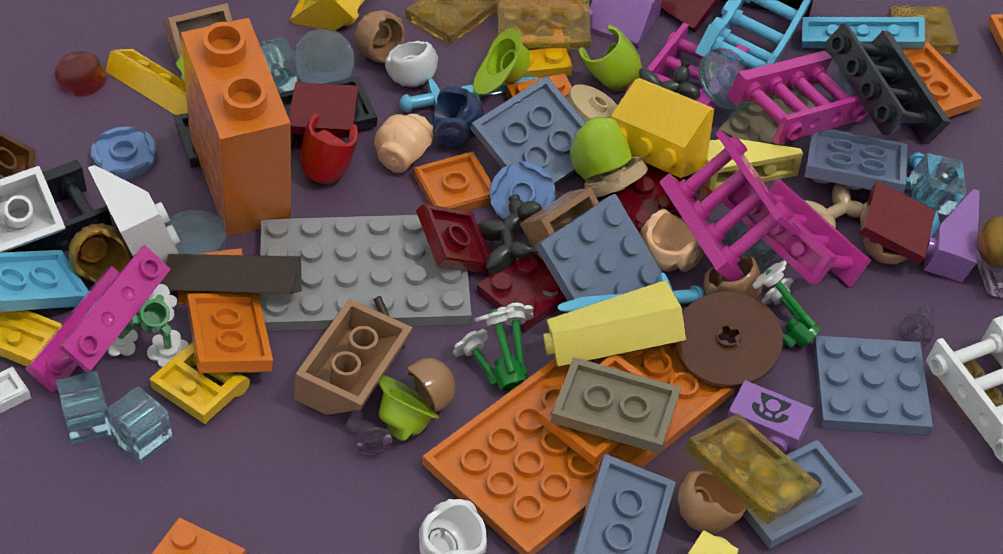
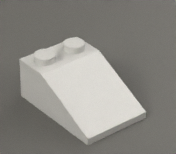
M96 165L88 167L132 256L143 245H146L165 264L167 263L168 254H179L175 246L180 244L181 241L172 224L167 227L165 226V223L169 222L170 218L161 202L154 204L147 191Z

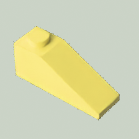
M719 139L709 142L706 164L725 148ZM740 139L748 149L744 155L763 182L798 176L803 156L801 148ZM732 159L708 179L704 185L714 191L740 168Z

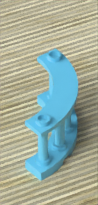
M728 0L721 11L722 17H716L709 24L695 53L705 58L709 57L712 53L715 55L720 53L750 69L777 63L812 0H803L799 10L777 0ZM744 1L747 3L752 1L791 20L792 22L785 35L743 15L744 11L740 10ZM738 25L778 46L773 53H770L731 34L732 30L729 27H736ZM740 44L749 48V53L736 48V46Z

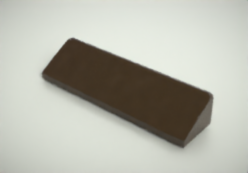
M168 254L166 265L171 270L162 280V284L166 285L169 291L294 294L302 291L301 256Z

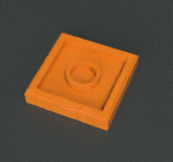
M473 151L413 168V176L429 205L469 211L491 204L490 187L492 182Z

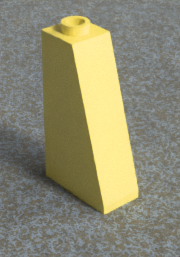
M667 281L658 282L548 319L549 333L543 334L547 355H554L558 367L571 364L573 357L588 361L686 340L682 307Z

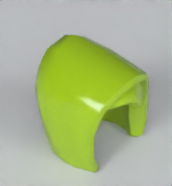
M609 24L607 30L616 37L618 42L610 44L605 56L597 60H591L584 47L578 49L579 56L587 69L604 86L616 92L627 91L629 85L639 78V69L642 68L640 55L622 31Z
M608 117L589 119L574 135L570 146L572 165L584 180L594 175L618 170L632 158L624 133L618 123Z

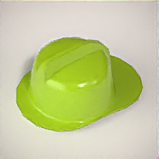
M513 28L506 29L492 43L485 60L474 78L473 88L479 95H487L501 85L507 86L508 84L516 83L525 75L530 64V52L522 44V36L519 31Z
M383 375L378 383L383 390L379 418L387 424L390 434L401 441H405L410 435L422 433L432 418L439 419L440 416L433 412L428 403L416 391L394 378Z

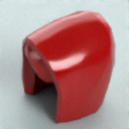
M314 114L307 123L301 143L300 160L302 169L307 177L314 182L332 184L338 182L343 177L351 164L356 149L358 129L355 124L350 125L349 142L345 143L324 129L320 130V132H315V127L320 118L318 114Z

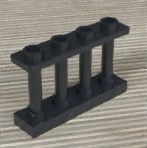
M841 24L825 42L826 49L882 135L888 136L900 123H908L912 125L922 142L931 143L951 123L891 32L882 30L869 44L859 42L849 25Z

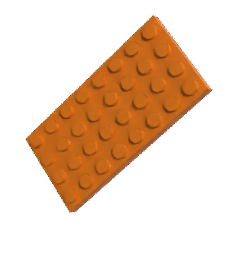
M675 342L617 354L648 378L681 387L680 397L662 452L734 394L735 388L715 387L691 375L681 364L677 356ZM607 357L592 359L588 361L600 364ZM555 359L422 456V465L459 499L471 501L483 521L519 554H536L584 515L600 463L598 462L593 466L539 423L540 412L558 398L571 365L558 367ZM620 443L608 455L643 468L658 456L659 453Z

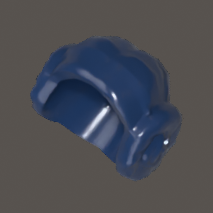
M446 86L440 90L433 113L434 134L441 144L451 147L461 146L468 139L476 136L470 127L474 121L484 116L483 103L475 93L462 87Z

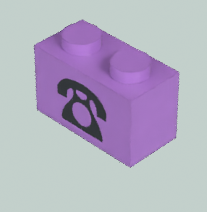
M745 380L728 411L723 433L736 435V440L740 442H746L761 448L773 456L783 457L799 448L808 429L814 408Z

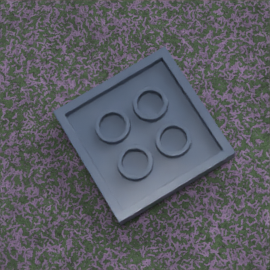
M545 76L474 121L470 129L501 168L522 161L532 162L544 168L550 174L554 185H557L576 172L570 159V146L574 135L585 124V121L548 76Z
M833 129L814 133L810 137L804 177L811 178L813 181L822 184L829 182L843 184L846 188L852 190H860L862 188L871 190L872 186L878 181L904 194L908 144Z
M616 194L608 196L534 245L567 301L587 296L628 293L657 283V276L662 273Z
M815 336L813 352L821 429L930 436L933 424L920 342Z

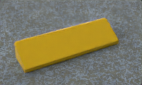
M134 49L110 51L105 68L108 74L174 115L188 113L186 85L183 79Z

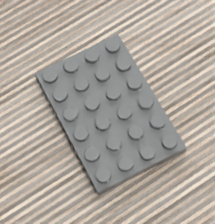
M418 215L289 218L261 221L260 255L301 256L302 270L301 292L294 294L260 293V304L267 331L327 329L349 298L378 311L373 301L378 296L382 297L391 318L409 326L471 324L472 314L468 271L437 267Z

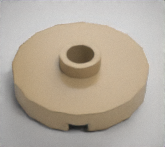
M583 84L574 85L565 97L585 123L594 117L611 118L612 113L618 106L602 91Z
M632 157L627 164L618 170L588 178L584 188L591 187L596 198L616 193L640 179L647 172L648 168L641 157Z

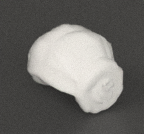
M448 499L445 502H441L434 507L432 513L426 516L419 528L420 554L486 553V527L483 519L477 513L475 505L469 500Z

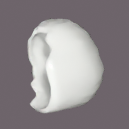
M414 41L399 44L390 51L385 60V68L389 77L394 82L399 83L401 86L418 87L424 85L429 78L434 76L437 69L438 55L428 42Z

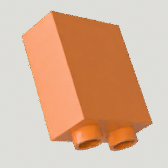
M244 18L230 22H217L207 27L181 32L190 137L226 238L261 229V221L291 218V123L250 19Z

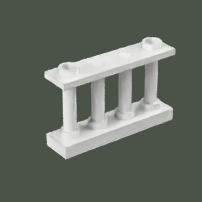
M1003 316L992 320L981 342L953 352L943 338L938 339L929 353L926 362L932 373L940 379L993 449L995 456L1003 462V404L996 407L984 392L1003 384ZM991 353L1002 366V369L974 379L963 363Z

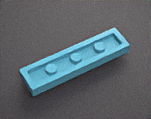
M803 17L802 48H826L825 42L841 24H848L859 42L870 44L883 30L891 32L901 49H924L925 17Z

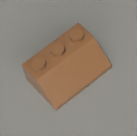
M349 298L296 372L294 400L325 415L360 410L412 333L413 327Z

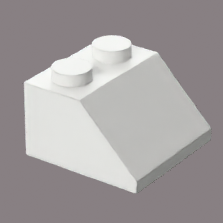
M40 166L0 179V253L66 230Z

